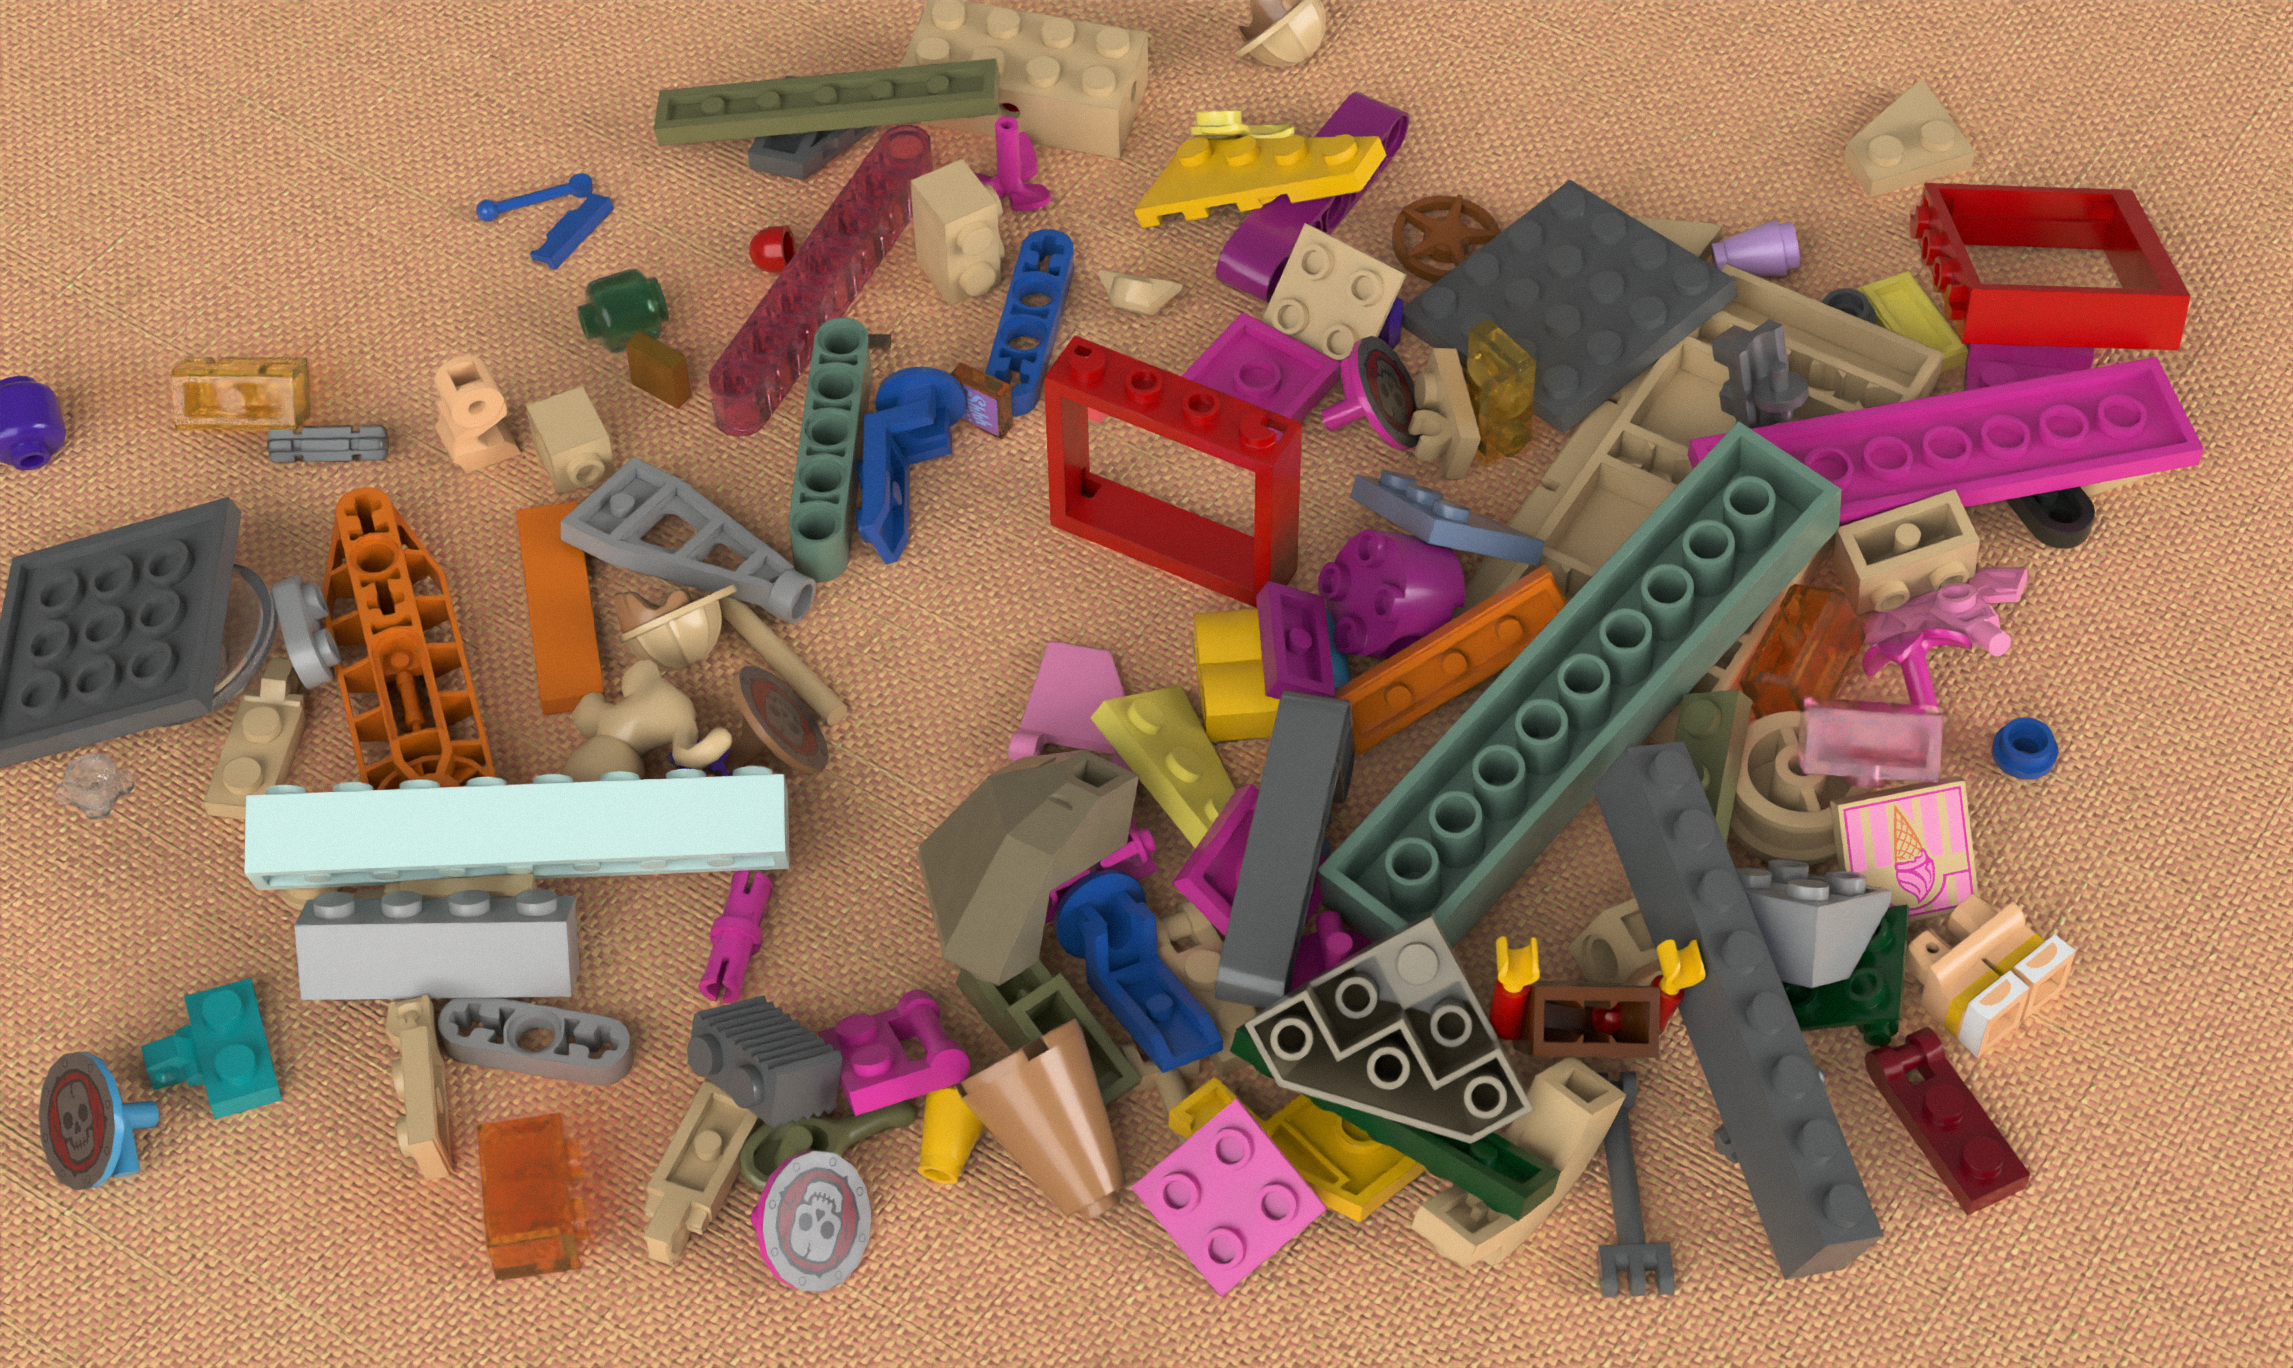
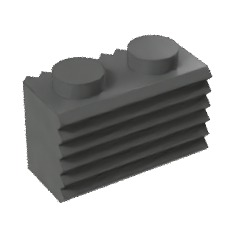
M765 995L699 1011L694 1014L691 1039L687 1049V1063L698 1076L707 1078L732 1097L739 1107L748 1109L774 1130L780 1123L786 1127L791 1120L796 1124L802 1117L808 1121L813 1114L817 1117L823 1111L830 1114L836 1107L843 1062L840 1050L834 1051L832 1044L825 1045L823 1037L817 1039L815 1032H808L806 1025L800 1027L798 1019L792 1020L789 1013L783 1014L781 1007L775 1009L773 1001L767 1002Z

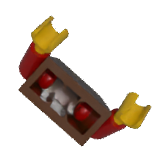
M1501 936L1496 940L1498 978L1495 982L1490 1005L1489 1021L1500 1039L1513 1040V1049L1530 1056L1658 1058L1659 1036L1663 1033L1685 994L1684 988L1700 983L1706 975L1697 940H1692L1686 948L1677 951L1673 939L1659 944L1656 950L1663 975H1657L1650 986L1596 981H1537L1540 977L1537 939L1530 937V944L1520 949L1508 948L1507 936Z

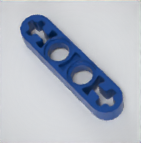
M1054 229L1035 231L1025 238L1020 248L985 372L986 395L997 400L998 414L1006 417H1018L1029 413L1035 408L1040 398L1044 377L1048 369L1074 273L1073 243L1070 237L1061 231ZM1046 256H1051L1048 273L1040 271V262H1043ZM1030 294H1043L1051 298L1049 303L1040 307L1027 306L1021 302L1024 297ZM1021 336H1029L1040 342L1036 347L1029 350H1018L1009 345L1013 339ZM1012 371L1020 373L1021 383H1017L1014 390H1007L1012 379Z

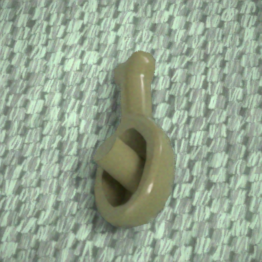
M908 1100L857 1116L852 1114L845 1118L834 1120L812 1115L807 1121L802 1117L797 1124L791 1120L786 1127L780 1123L775 1130L765 1123L747 1139L739 1154L742 1177L757 1191L763 1192L769 1176L787 1158L806 1150L832 1152L841 1157L846 1148L858 1141L888 1128H904L912 1125L915 1122L917 1111L908 1103Z

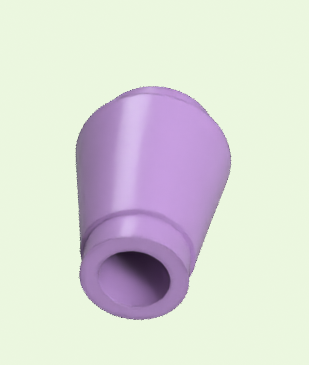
M1777 219L1723 239L1722 242L1711 243L1714 267L1719 270L1725 264H1728L1758 277H1787V270L1801 267L1798 241L1792 222L1778 224Z

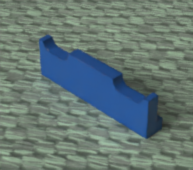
M588 192L586 194L587 199L576 210H569L546 234L548 240L538 250L530 252L532 260L547 263L549 268L556 270L614 209L610 197Z

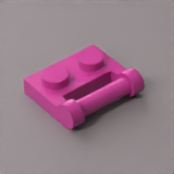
M920 989L911 990L899 999L896 1008L874 1015H852L841 1020L835 1027L818 1032L819 1038L823 1037L825 1045L832 1044L834 1051L840 1050L843 1062L839 1086L855 1116L955 1085L967 1076L970 1069V1060L963 1047L958 1042L949 1039L939 1021L940 1009L933 996L927 991ZM917 1036L927 1054L923 1059L910 1062L900 1041Z

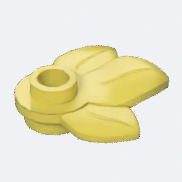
M1241 111L1196 112V127H1191V136L1202 135V137L1207 139H1237V135L1243 137L1252 136L1254 138H1286L1294 135V127H1290V123L1245 125L1242 124Z

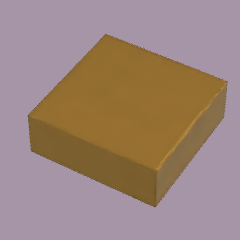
M640 331L625 343L632 384L679 409L691 397L685 355Z

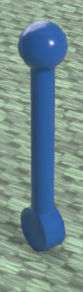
M581 173L573 175L569 183L499 202L484 199L477 205L476 214L480 220L491 222L497 218L499 213L572 194L575 197L583 198L586 197L588 192L592 193L593 191L592 179L590 176Z

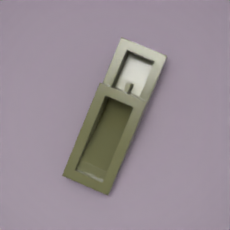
M1039 960L1007 982L997 986L990 982L981 981L973 977L969 971L961 968L956 981L957 986L1012 1052L1076 1018L1083 1030L1105 1108L1141 1083V1077L1061 973L1052 977Z

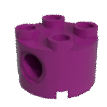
M1364 529L1347 541L1336 556L1335 562H1328L1323 566L1318 577V591L1321 596H1324L1327 610L1330 611L1335 623L1333 634L1334 646L1342 654L1388 659L1450 622L1453 617L1454 606L1464 608L1466 589L1463 570L1453 549L1428 544L1417 536Z

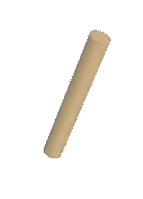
M727 596L719 599L721 615L828 725H835L845 717L847 713L846 705L743 601Z

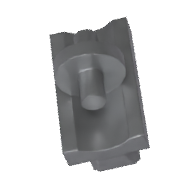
M1768 319L1752 331L1738 325H1733L1714 338L1711 343L1714 361L1728 367L1730 377L1728 381L1723 383L1719 393L1721 411L1734 416L1736 423L1740 421L1750 429L1790 421L1795 416L1794 410L1807 401L1809 392L1806 379L1799 373L1789 371L1783 325L1771 319Z

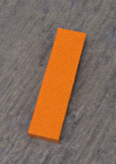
M577 501L516 510L543 715L574 711L581 699L592 692L601 693L605 697L585 551L560 540L561 520L578 506Z
M1545 565L1539 567L1335 690L1334 698L1351 701L1354 742L1357 755H1361L1509 666L1568 603L1551 571Z

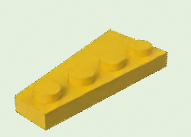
M1348 134L1335 137L1306 138L1300 135L1286 138H1254L1252 136H1244L1237 139L1196 137L1186 140L1178 148L1175 156L1136 206L1134 212L1141 227L1148 228L1160 226L1163 221L1162 215L1183 212L1186 221L1207 218L1211 212L1210 207L1237 203L1240 212L1260 209L1264 204L1273 201L1283 194H1287L1290 202L1295 203L1360 192L1386 157V153L1379 136L1353 137Z

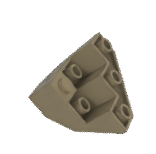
M1077 750L1020 758L988 776L918 847L917 860L943 958L969 971L973 977L997 986L1002 985L1039 961L1050 891L1127 845L1139 775L1086 750Z
M1432 911L1380 938L1311 978L1244 1023L1277 1085L1286 1089L1470 1144L1534 1110L1501 1039L1494 1031L1483 1004Z

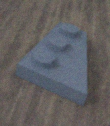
M1382 470L1379 479L1356 474L1350 496L1351 499L1428 544L1537 566L1539 564L1545 543L1543 540L1475 513L1468 507L1444 500L1443 493L1416 485L1417 479L1409 475L1390 470Z

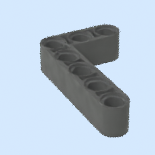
M1290 689L1283 690L1220 957L1215 985V998L1218 1000L1266 1009L1290 992L1332 802L1344 804L1350 787L1355 758L1352 707L1349 700Z

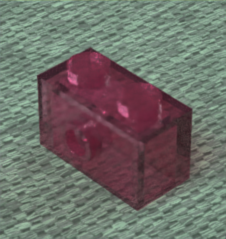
M1802 697L1797 764L1804 774L1845 776V784L1857 787L1882 788L1885 787L1886 779L1939 783L1945 716L1935 706Z

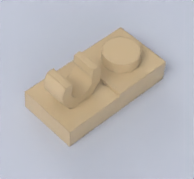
M1433 348L1424 372L1418 373L1414 386L1416 406L1423 410L1414 412L1408 431L1412 435H1426L1419 438L1414 451L1415 458L1424 461L1439 459L1445 479H1465L1480 443L1481 436L1457 350L1452 348Z

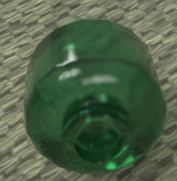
M636 268L626 269L588 282L585 288L586 304L576 307L578 319L586 339L598 338L601 346L610 353L625 351V343L638 331L657 340L661 335L662 323L669 321L667 304L658 280L655 277L646 278Z

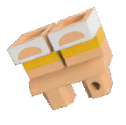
M1972 894L1955 908L1949 917L1946 928L1962 942L1952 948L1932 930H1926L1907 947L1905 966L1924 985L1920 1005L1978 1058L2018 1026L2020 1019L2024 1021L2065 987L2076 950L2056 934L2047 941L2041 938L2025 925L2024 914L2013 901L1998 912L1995 908Z

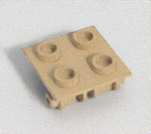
M1305 223L1261 322L1341 362L1343 359L1350 357L1351 350L1356 341L1371 335L1378 338L1406 273Z

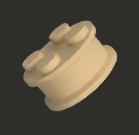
M1788 711L1771 714L1754 721L1747 727L1729 828L1730 833L1757 859L1765 862L1786 859L1805 862L1811 866L1836 858L1837 852L1830 800L1871 792L1874 773L1868 751L1858 737L1845 726L1818 714Z

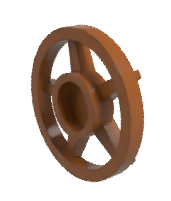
M1445 195L1430 196L1414 201L1402 209L1394 223L1392 246L1397 259L1408 271L1424 280L1436 283L1451 270L1433 268L1420 262L1418 259L1429 256L1438 262L1454 263L1455 266H1458L1466 260L1469 245L1487 244L1501 232L1494 218L1485 209L1469 200L1463 199L1462 195H1457V197ZM1432 210H1450L1446 217L1435 219L1421 214ZM1460 213L1473 218L1484 229L1468 228L1465 223L1459 220ZM1407 223H1410L1424 233L1423 241L1409 251L1402 239V231Z

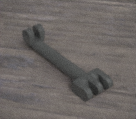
M1635 1071L1620 1072L1619 1081L1609 1082L1627 1095L1604 1138L1618 1245H1599L1597 1267L1602 1298L1617 1297L1619 1288L1617 1272L1627 1273L1631 1297L1645 1296V1271L1652 1270L1655 1271V1284L1658 1295H1673L1674 1273L1669 1242L1646 1243L1628 1117V1112L1636 1104L1637 1099ZM1607 1072L1597 1073L1609 1081Z

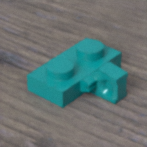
M251 978L184 996L191 1026L185 1025L175 1030L176 1035H170L141 1046L146 1072L154 1090L187 1081L188 1086L205 1085L209 1104L215 1119L282 1101Z

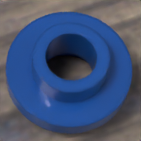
M2022 717L2010 721L1996 733L1991 753L1996 765L2006 774L2019 779H2037L2045 776L2053 769L2058 756V746L2052 731L2046 724L2037 719Z

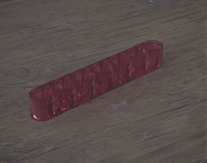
M909 124L897 125L888 129L880 137L714 364L709 373V386L714 421L721 432L729 436L743 437L752 435L765 426L811 361L814 336L817 329L824 322L833 318H840L844 315L913 218L910 180L933 171L931 139L924 129Z

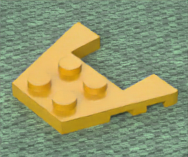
M1214 1076L1169 1110L1168 1126L1175 1133L1189 1139L1238 1097ZM1303 1094L1299 1095L1267 1121H1263L1239 1099L1324 1204L1358 1222L1365 1219L1426 1170L1422 1164L1391 1146L1376 1142L1366 1131L1337 1114L1320 1109Z

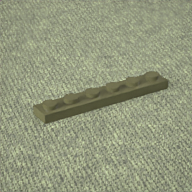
M995 58L659 90L654 132L658 145L666 146L997 115L1000 73Z

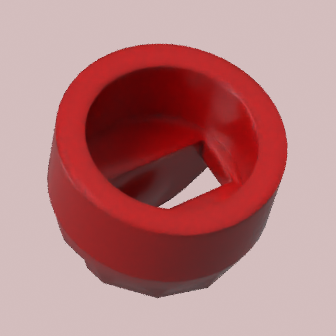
M788 225L764 228L751 240L749 255L752 263L761 271L770 273L792 272L795 265V242L793 233Z

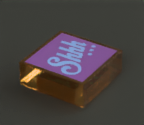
M960 362L950 373L962 385L966 397V410L960 420L1002 440L1013 427L1010 384Z

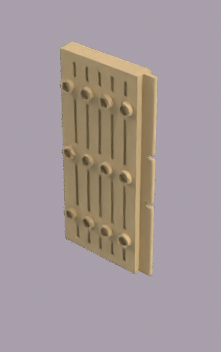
M1725 264L1721 271L1735 279L1738 297L1608 398L1617 402V404L1606 400L1584 417L1541 478V482L1545 486L1556 491L1554 492L1540 485L1535 486L1509 523V527L1545 541L1538 566L1486 556L1465 585L1464 608L1454 606L1451 620L1543 565L1551 571L1567 602L1576 595L1693 470L1687 456L1690 439L1728 433L1736 424L1734 416L1721 411L1719 393L1723 383L1728 381L1730 377L1728 367L1714 361L1711 344L1714 338L1733 325H1738L1749 331L1754 330L1768 319L1783 325L1789 371L1799 373L1806 379L1809 392L1807 401L1794 410L1795 416L1788 422L1927 398L1939 381L1944 358L1943 353ZM1836 533L1688 694L1741 690L1833 547ZM1682 700L1648 737L1661 743L1675 741Z

